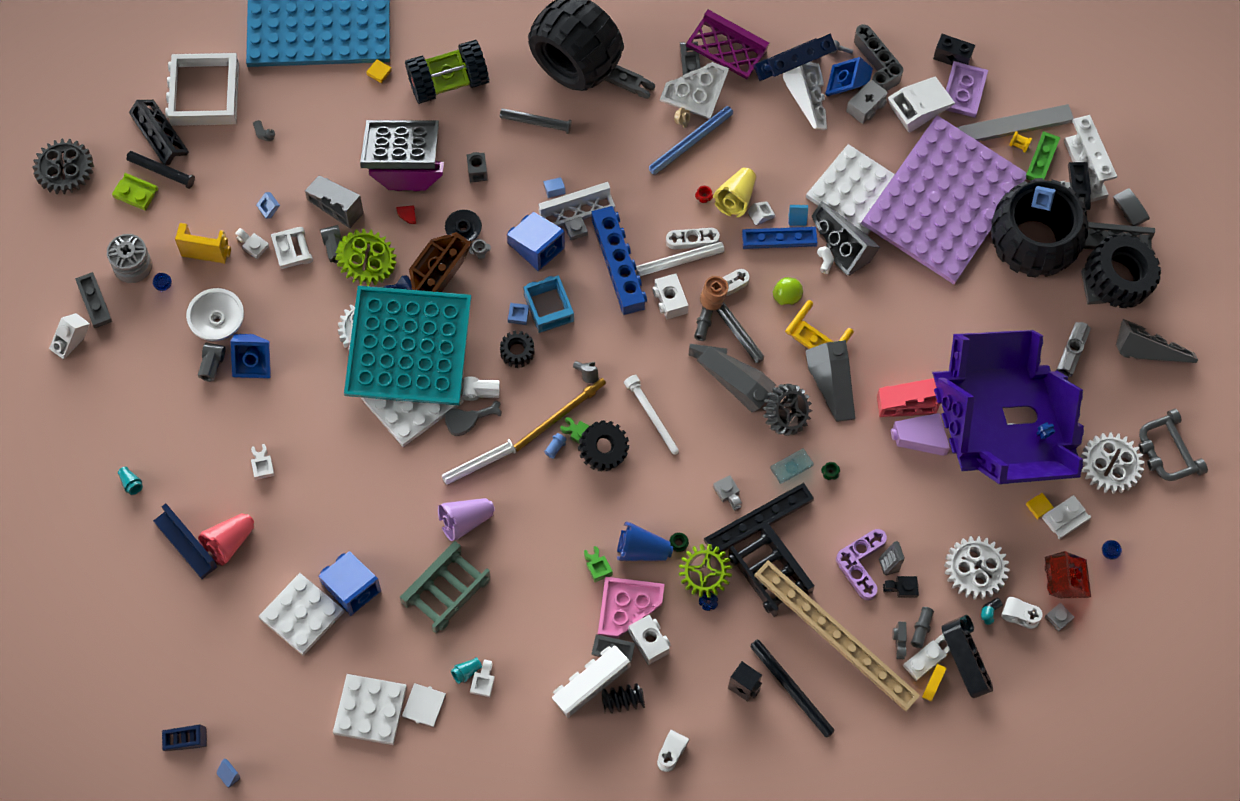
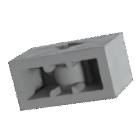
M870 80L848 102L846 112L863 124L867 119L871 120L878 108L882 109L885 106L888 92L873 80Z

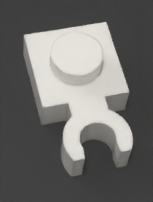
M262 444L263 450L261 452H256L254 446L251 448L253 456L256 458L251 459L255 480L275 476L271 456H266L267 448L265 444Z

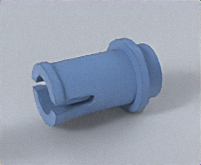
M559 433L553 435V440L544 451L552 459L555 458L561 447L566 445L567 439Z

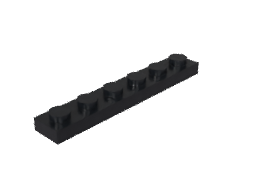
M802 483L705 537L704 542L707 546L708 544L712 545L711 551H714L716 546L719 547L717 554H720L722 551L761 531L762 527L769 523L771 525L814 501V497L806 485Z

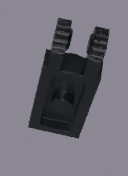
M1069 162L1070 188L1077 193L1078 200L1079 197H1084L1085 208L1090 210L1091 187L1088 162Z

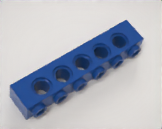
M613 206L591 211V220L622 314L627 315L645 310L647 296L645 291H641L640 286H642L640 276H636V264L629 255L631 254L630 246L628 243L625 244L624 238H626L624 228L619 226V213L614 211ZM627 274V275H629V276H628V277H622L621 275ZM632 290L634 293H627L626 291Z

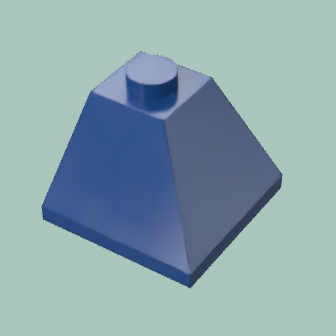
M861 57L832 65L825 95L828 97L866 85L871 79L873 68Z
M234 334L230 341L232 377L271 378L270 341L254 334Z

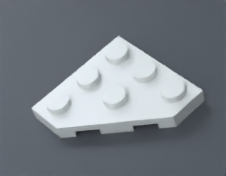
M711 62L700 69L671 80L665 84L660 101L677 108L684 107L686 111L688 110L693 114L710 119L729 68Z

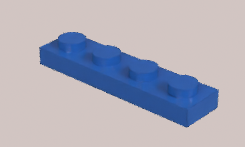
M816 227L742 229L743 249L816 247Z

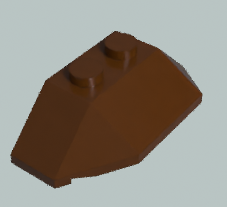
M457 232L431 239L409 268L412 290L442 292L463 264L472 242Z

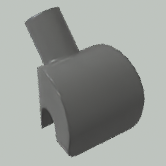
M574 362L573 368L582 372V379L586 383H595L599 380L595 362Z

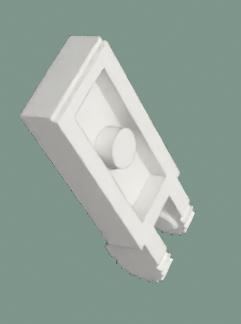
M943 634L935 641H931L903 664V667L916 681L942 661L950 652L948 645L944 650L939 646L941 642L945 641Z

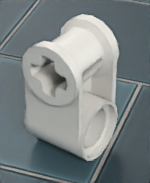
M1008 597L1001 617L1008 622L1016 623L1028 629H1034L1040 623L1042 610L1018 598Z
M670 730L658 756L657 765L660 770L670 772L674 769L689 742V738ZM667 757L670 758V761L664 762Z

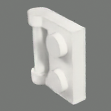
M303 227L271 234L280 269L299 264H309L313 261L312 255L308 251ZM292 237H297L302 253L300 256H296Z

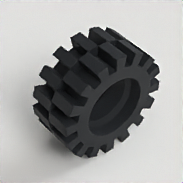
M513 331V335L509 332L507 337L504 336L502 338L500 353L505 364L509 363L510 367L514 364L515 368H518V365L521 364V367H524L525 363L527 365L530 363V359L533 360L535 352L534 342L531 337L529 338V334L525 333L523 335V331H519V334H516V331ZM514 344H521L525 350L522 354L515 355L511 353L510 348Z

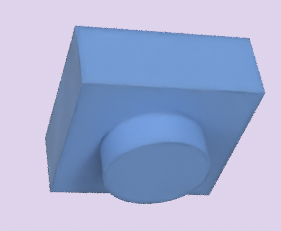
M265 192L256 206L267 219L272 218L280 204L271 192Z
M510 303L508 323L527 325L529 305Z

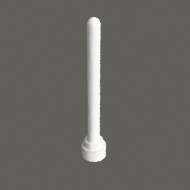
M637 375L630 376L624 381L625 386L631 392L634 391L671 453L677 455L679 449L641 390L640 379Z

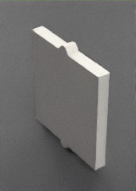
M414 683L402 717L413 720L416 724L422 723L434 727L446 693L434 690L431 686L425 687Z

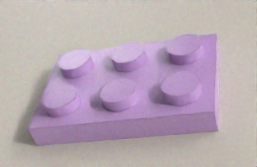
M954 61L946 91L955 104L948 108L947 111L976 118L988 70Z

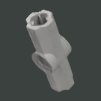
M1084 322L1075 323L1056 371L1061 372L1067 377L1073 376L1091 330L1088 324Z

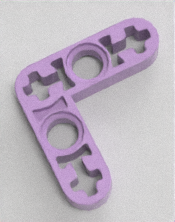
M881 529L872 530L841 549L836 557L837 565L859 596L864 600H872L875 597L877 586L859 561L885 545L887 536ZM875 536L881 537L880 542L877 540L870 546V542L873 541ZM862 544L866 546L867 551L859 553L856 550V546ZM842 555H844V557L849 556V564L845 560L841 561ZM858 570L861 572L862 577L854 579L851 572ZM864 585L868 589L872 588L871 594H869L868 592L864 593Z

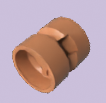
M711 276L705 281L700 295V302L706 309L717 310L723 305L729 289L728 283L724 278Z

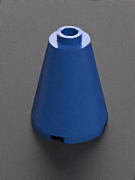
M631 522L624 523V526H627L626 531L622 530L620 534L617 552H620L621 555L617 556V560L666 561L668 557L671 558L673 546H670V541Z

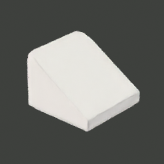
M768 202L754 203L748 210V214L755 225L775 217Z

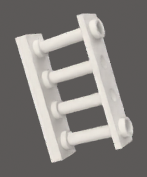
M1091 116L1075 118L1072 122L1076 128L1077 135L1066 137L1064 140L1065 146L1072 162H1088L1091 202L1105 199L1109 194L1104 181L1117 178V174Z

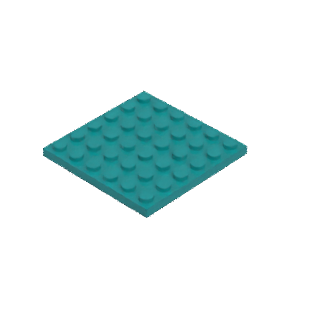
M358 286L344 396L460 406L472 296L468 294Z

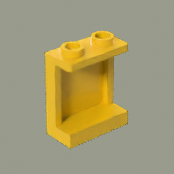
M179 224L175 241L182 257L225 264L227 257H230L231 246H229L228 238H226L223 230L219 231L217 239L191 235L187 224Z

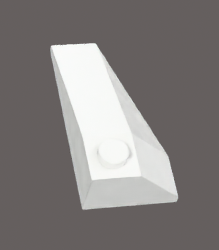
M808 62L783 73L786 86L812 127L818 130H826V110L822 106L825 96L823 93L821 94V87L824 86L819 64Z

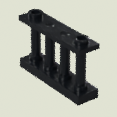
M768 523L762 527L761 538L737 552L734 546L730 547L728 558L732 565H737L761 598L766 612L771 613L775 617L779 611L777 606L782 601L778 597L771 599L766 592L768 588L762 583L760 584L758 579L754 577V574L768 560L771 563L775 560H780L784 565V569L781 572L786 576H792L796 581L795 584L807 595L813 592L815 585ZM769 545L773 550L772 554L749 568L743 558L761 546Z

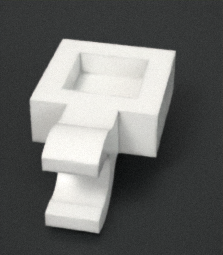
M241 228L235 233L237 235L236 239L244 243L242 246L243 250L256 259L269 247V243L255 233L250 237Z
M484 660L481 673H474L470 693L485 697L491 696L495 676L490 675L493 665L492 661Z

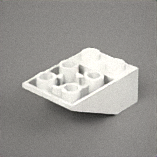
M936 76L904 87L888 97L891 109L909 133L955 104Z

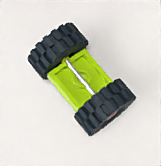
M476 39L459 44L458 50L428 59L421 55L405 60L408 79L418 104L434 100L438 94L470 85L471 88L489 83L486 61Z

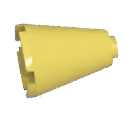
M741 168L715 191L713 198H715L716 202L714 204L722 213L728 216L734 214L737 215L736 217L745 214L756 180L754 171L750 168Z

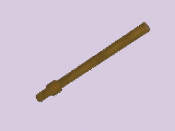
M601 378L592 386L588 385L579 396L513 445L515 451L521 450L587 398L590 399L596 395V391L602 388L606 381Z

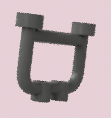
M1176 408L1167 411V416L1146 423L1139 431L1142 443L1138 444L1141 454L1147 453L1150 458L1147 461L1150 471L1156 470L1158 475L1166 481H1176L1194 473L1200 476L1208 472L1207 464L1202 458L1193 461L1175 425L1182 421L1181 415ZM1165 424L1188 467L1171 474L1164 470L1161 458L1157 456L1152 441L1147 437L1149 430Z

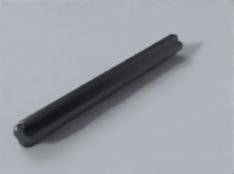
M758 639L755 640L750 646L751 649L826 738L831 736L835 731L834 728L762 642Z

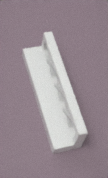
M608 182L538 204L540 216L545 219L551 215L557 217L556 222H553V224L558 227L563 226L564 222L580 216L582 219L591 217V211L610 206H613L615 209ZM607 198L610 204L603 207L598 205V202L601 199ZM583 205L592 206V209L588 212L580 210ZM567 210L575 212V214L569 218L563 215L564 212Z

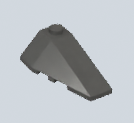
M820 202L812 218L820 234L824 236L827 242L826 246L831 250L836 265L846 275L850 276L870 263L880 247L868 235L826 203Z
M1122 320L1116 343L1122 356L1127 358L1131 356L1136 359L1197 363L1198 358L1194 352L1174 342L1168 344L1162 336L1158 334L1152 336L1145 331L1146 328L1128 320Z
M846 340L827 342L805 350L808 370L813 375L817 387L822 392L835 421L855 420Z
M710 346L697 359L712 376L751 412L763 406L764 400L769 398L767 394L773 393L772 388L776 386L762 371Z

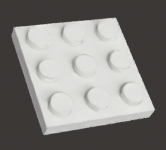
M299 573L258 617L304 656L344 613V609Z
M347 674L333 734L394 745L407 685Z

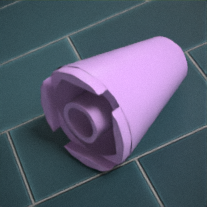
M483 498L442 503L438 506L437 511L439 521L443 520L445 525L442 527L443 532L450 541H454L491 518L495 508L492 501Z

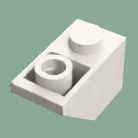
M76 313L62 317L49 349L62 359H65L84 339L90 323Z

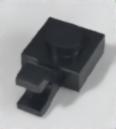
M897 576L896 582L886 580L885 584H883V592H897L898 598H917L919 596L917 576Z

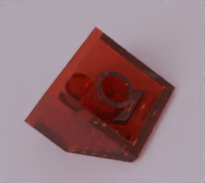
M1066 551L1045 557L1049 595L1060 599L1091 597L1087 559Z

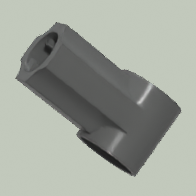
M335 225L320 229L330 262L338 263V260H335L337 255L336 249L339 241H342L339 226Z
M208 342L204 344L202 350L203 359L198 372L199 378L208 382L215 380L219 364L223 362L225 357V346Z

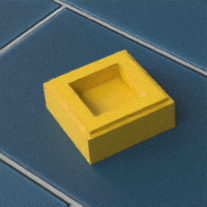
M376 59L366 73L369 77L382 84L391 73L392 68Z
M1040 493L1026 503V506L1037 520L1054 508L1043 493Z

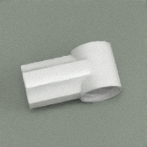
M471 376L463 378L462 398L464 400L475 401L478 398H499V380H479Z

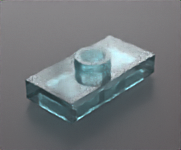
M803 448L773 464L770 469L779 483L782 484L813 467L814 463Z

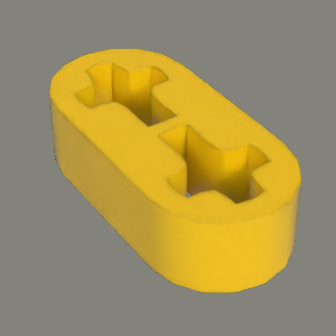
M937 663L922 698L930 702L932 701L946 671V667Z

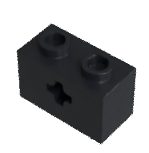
M941 34L933 59L949 65H953L954 61L969 65L975 45Z
M741 661L730 677L728 689L748 702L751 697L755 698L760 692L762 674Z

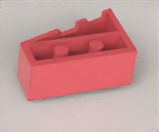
M934 378L879 388L877 394L879 417L936 414L940 404H938L934 389L937 388Z

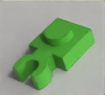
M566 417L565 422L570 424V426L564 427L561 425L560 430L565 434L571 433L570 439L578 443L582 433L589 425L582 421H579L578 425H576L571 418Z
M594 546L595 554L590 555L587 550H584V557L589 561L587 568L594 582L605 579V577L612 576L613 571L605 556L599 558V549Z

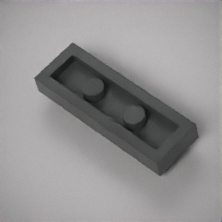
M91 272L75 278L94 328L113 322L94 273Z

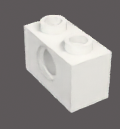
M677 274L655 279V285L652 287L655 298L659 299V310L661 314L665 315L666 320L688 314L689 305ZM671 295L674 298L668 299L666 296Z
M650 615L628 626V633L648 665L668 655L669 647L671 646L668 638L660 633L659 630L661 628L657 620H652ZM647 636H654L656 640L648 642L645 638Z

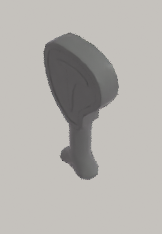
M494 401L490 407L479 411L472 410L466 412L456 408L451 409L445 415L446 426L452 435H464L474 428L479 418L490 414L501 416L502 411L499 409L501 404L499 401Z

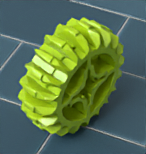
M700 544V551L694 546L692 547L695 552L694 554L686 551V554L690 557L688 559L685 557L681 558L682 561L686 562L685 565H679V568L685 569L684 572L679 573V576L686 577L681 580V583L685 584L688 582L689 584L685 589L690 590L693 587L691 594L695 595L699 591V597L701 598L704 596V592L710 598V591H713L717 596L719 594L717 588L719 587L720 590L724 591L725 588L722 586V583L724 582L727 585L730 583L725 579L726 576L732 577L731 573H726V570H731L732 566L725 565L730 559H722L726 553L722 551L718 555L719 547L717 546L714 551H711V544H708L707 550H705L703 544ZM705 555L701 565H691L697 557ZM711 555L719 560L721 570L712 568ZM707 565V568L712 571L707 576H704V573L696 570ZM690 571L699 574L700 586H697L692 581ZM720 576L714 585L706 587L710 577Z

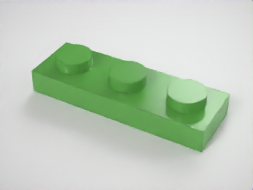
M1043 131L1026 174V179H1045L1060 137Z

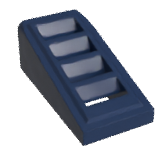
M201 724L162 730V751L207 747V729ZM188 733H190V742H188ZM172 734L174 745H171L170 735ZM179 734H181V743H180V744H179Z

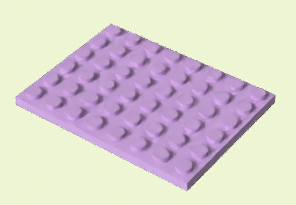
M936 115L861 224L947 281L955 284L990 232L997 204L1014 186L1024 182L1027 173Z

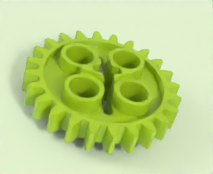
M364 228L361 233L355 229L354 234L349 232L347 236H343L336 249L337 255L335 260H338L337 267H342L341 273L347 272L346 278L353 277V283L359 280V284L362 285L364 281L367 286L370 285L371 281L374 285H377L378 280L383 283L385 278L388 279L390 273H393L397 255L393 254L395 248H389L391 242H385L386 236L380 238L379 232L373 235L372 229L369 233H366ZM367 244H369L370 247L367 255V263L365 265V271H363L362 267L365 260V252L367 250Z

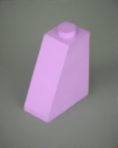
M940 413L895 421L891 429V437L893 440H896L898 447L942 456L947 455L950 449Z

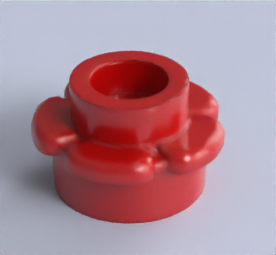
M700 186L695 193V197L699 202L707 203V201L713 199L712 190L708 186Z

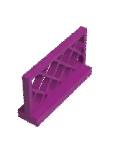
M707 9L703 19L687 41L686 46L748 80L754 70L753 64L758 63L764 57L769 42ZM703 25L710 27L712 32L703 33ZM722 34L726 36L727 40L718 42L717 35ZM713 36L715 43L706 44L705 37ZM701 38L703 45L697 46L692 42L694 39ZM739 43L743 49L734 50L732 44ZM729 44L731 51L722 53L720 46ZM717 47L718 54H711L708 48ZM753 51L759 55L757 58L749 59L747 52ZM744 53L746 60L737 61L735 54ZM732 55L734 62L728 63L724 61V57ZM748 64V72L740 70L739 65Z

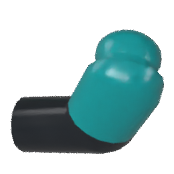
M998 597L982 607L981 619L984 620L986 625L994 623V610L1003 606Z

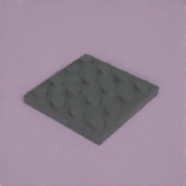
M366 120L360 160L361 168L435 169L439 120Z

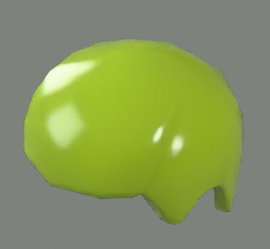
M785 277L774 286L773 297L780 305H794V303L801 300L803 287L797 279Z

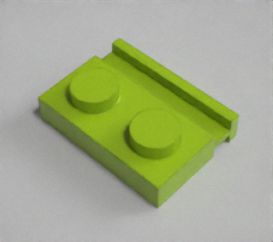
M124 173L123 179L119 181L112 196L146 211L154 198L155 192L159 189L154 184Z

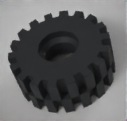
M601 420L599 423H593L582 433L579 439L578 451H581L580 458H584V463L591 465L590 468L593 470L597 468L601 472L603 470L610 471L621 464L628 454L629 445H627L629 439L624 436L626 432L619 429L620 425H613L614 422L612 421L606 423V420ZM605 438L610 441L611 450L609 452L602 453L598 450L597 442L599 439Z

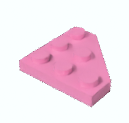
M605 577L598 635L619 638L628 631L629 625L650 615L662 606L664 584Z

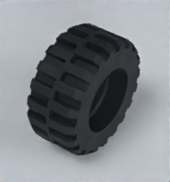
M1115 234L1105 238L1091 252L1085 263V278L1089 281L1087 283L1089 288L1094 290L1093 294L1096 297L1099 296L1102 302H1108L1113 307L1132 308L1141 304L1157 288L1161 279V267H1158L1160 262L1158 258H1155L1153 249L1150 250L1148 248L1149 245L1145 242L1142 243L1139 238H1131V235L1124 234L1122 236L1121 234ZM1112 261L1126 266L1131 272L1134 281H1128L1120 277L1114 270Z

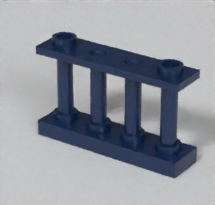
M830 33L753 64L759 81H762L771 76L776 77L832 53L837 49Z

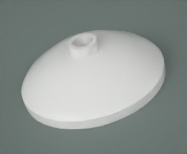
M221 288L208 289L199 293L190 302L186 314L187 323L191 331L201 339L207 341L224 340L235 334L241 327L244 319V308L240 299L231 291Z

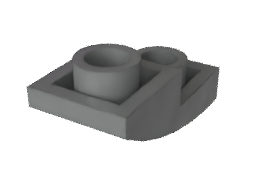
M1130 188L1113 196L1114 202L1123 211L1124 217L1132 226H1137L1150 219L1145 208Z

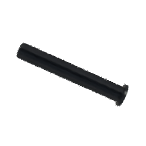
M133 151L126 155L127 161L181 183L188 189L194 184V175H187Z

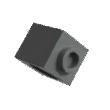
M485 152L466 154L470 183L488 181Z

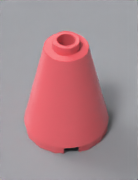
M241 513L201 532L198 540L207 552L210 551L214 561L223 566L231 559L252 532L254 520L250 515Z

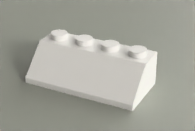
M616 646L605 648L600 653L602 656L598 660L592 659L584 666L586 669L581 674L576 672L569 678L570 683L565 687L561 685L553 691L554 696L552 699L567 718L631 667L629 659Z

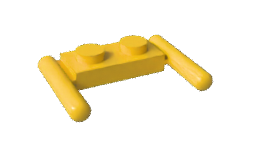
M811 300L805 303L785 330L788 335L808 349L827 342H834L805 321H802L813 306ZM848 328L839 341L846 340L847 343L854 333L853 329Z

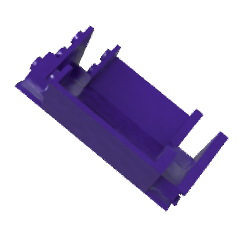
M1034 330L953 334L949 371L932 372L937 387L934 389L938 404H942L944 411L941 414L945 429L949 428L951 434L949 443L952 453L957 455L961 471L979 470L998 484L1081 477L1083 459L1078 456L1076 448L1081 445L1084 435V426L1078 423L1083 389L1069 382L1068 377L1061 372L1051 371L1048 365H1040L1041 349L1043 346V335ZM1030 407L1036 412L1037 420L1034 423L1008 425L1003 408ZM1042 424H1053L1055 426V433L1048 438L1042 440L1040 436L1036 435L1039 431L1037 428Z

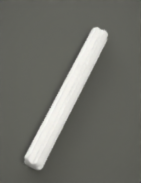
M722 242L714 243L636 266V273L639 276L647 275L723 253L725 248Z

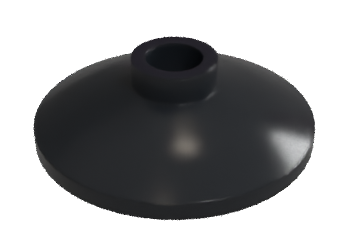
M457 210L451 213L445 221L447 235L457 232L470 242L475 240L482 230L479 216L470 210Z

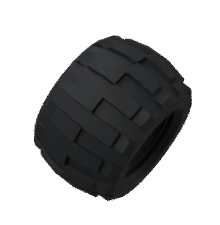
M555 0L551 2L536 17L528 34V44L531 53L541 68L561 85L576 91H587L604 81L616 68L624 50L622 35L615 22L602 8L591 0Z
M1043 178L1033 179L1029 183L1024 181L1014 186L1009 193H1006L997 204L991 228L992 243L1001 261L1008 263L1010 269L1016 273L1022 272L1027 274V277L1034 278L1039 275L1048 277L1070 266L1082 252L1089 229L1087 211L1083 201L1078 200L1077 193L1070 187L1066 188L1061 185L1059 181L1053 179L1052 181H1046ZM1037 186L1056 190L1050 211L1031 207ZM1027 221L1042 222L1052 229L1056 242L1040 243L1031 240L1020 231L1018 226Z

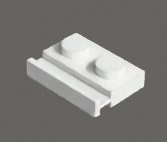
M1073 495L1044 514L1042 519L1053 533H1056L1060 540L1089 521L1091 516L1086 513L1085 508Z

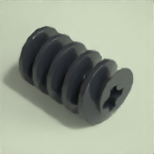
M638 683L634 684L633 690L629 684H627L625 691L622 686L618 687L617 692L614 687H611L609 694L605 688L602 689L604 713L606 708H608L612 714L614 707L621 712L622 706H625L626 710L629 711L631 704L637 710L638 703L645 708L643 690Z

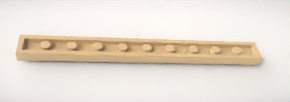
M769 560L755 573L754 577L904 711H907L920 695Z

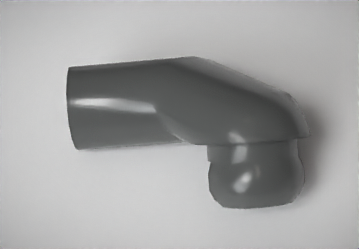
M260 120L253 122L259 139L265 141H272L274 139L275 131L273 129L264 130Z

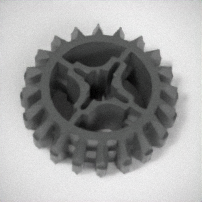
M780 384L778 387L772 388L773 393H768L769 399L764 400L767 406L762 408L766 410V414L763 415V417L768 418L766 424L771 425L770 429L775 431V433L785 436L795 435L797 432L803 431V427L808 426L806 420L811 419L808 414L812 412L809 409L812 403L807 401L810 396L805 394V390L800 389L798 385Z

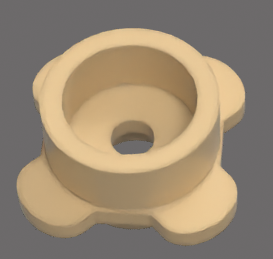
M684 107L677 110L674 116L675 123L686 128L690 121V111H686Z

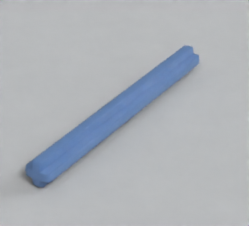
M729 106L723 108L649 165V171L653 175L657 174L731 117L733 110Z

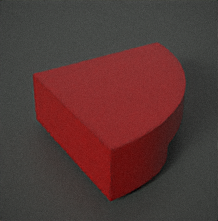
M414 205L396 207L397 214L401 219L409 224H416Z

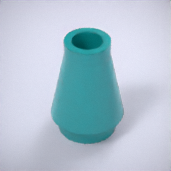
M124 466L118 470L117 474L126 493L135 495L142 490V480L131 472L128 467Z
M475 657L472 660L454 665L451 674L458 684L461 682L465 683L475 672L482 668V664Z

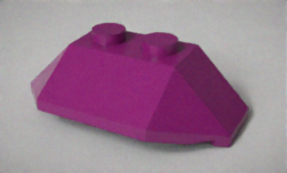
M436 161L435 169L374 168L369 169V175L388 190L425 191L443 176L444 162Z

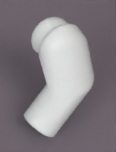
M824 246L817 250V254L824 260L820 271L828 274L834 258L831 250Z

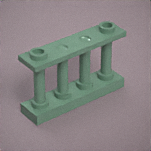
M456 541L400 596L401 603L406 608L410 605H416L434 621L432 629L435 633L439 630L443 631L456 612L480 587L484 588L490 582V570L486 568L482 574L461 557V545ZM451 562H456L476 579L468 588L447 570ZM438 576L444 577L462 593L455 602L434 585L433 581ZM424 590H429L448 607L441 616L420 599L419 595Z

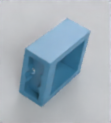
M559 275L555 277L549 276L542 281L531 282L523 287L524 297L527 305H529V310L538 333L574 322V312ZM556 289L564 310L539 317L531 297Z

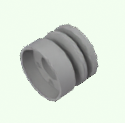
M122 234L115 237L109 243L107 258L117 278L126 283H136L149 275L152 269V260L144 241L139 236Z

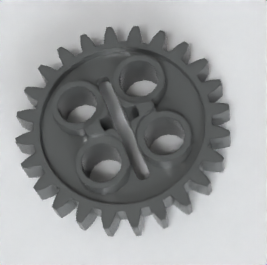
M63 138L60 143L54 140V145L51 146L47 143V149L41 148L42 154L36 153L38 159L33 160L35 163L32 166L33 174L38 184H41L43 189L47 188L49 192L54 189L56 194L60 190H62L63 194H66V190H70L73 193L74 187L80 190L79 185H86L84 180L91 179L89 174L93 173L92 167H94L92 155L89 149H86L84 144L79 145L77 140L72 143L71 139L67 143L64 142Z

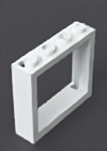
M237 53L172 54L171 61L168 62L170 77H167L169 92L166 93V100L169 104L168 108L165 109V116L169 118L171 126L236 124L239 79ZM229 66L227 110L176 111L178 67Z

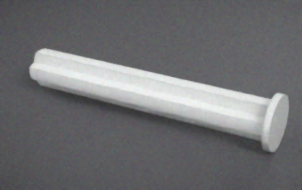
M508 439L507 443L442 475L444 483L448 485L512 452L515 454L516 451L512 442Z

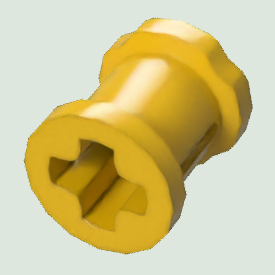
M1015 131L1009 146L1020 148L1026 153L1032 138H1026Z

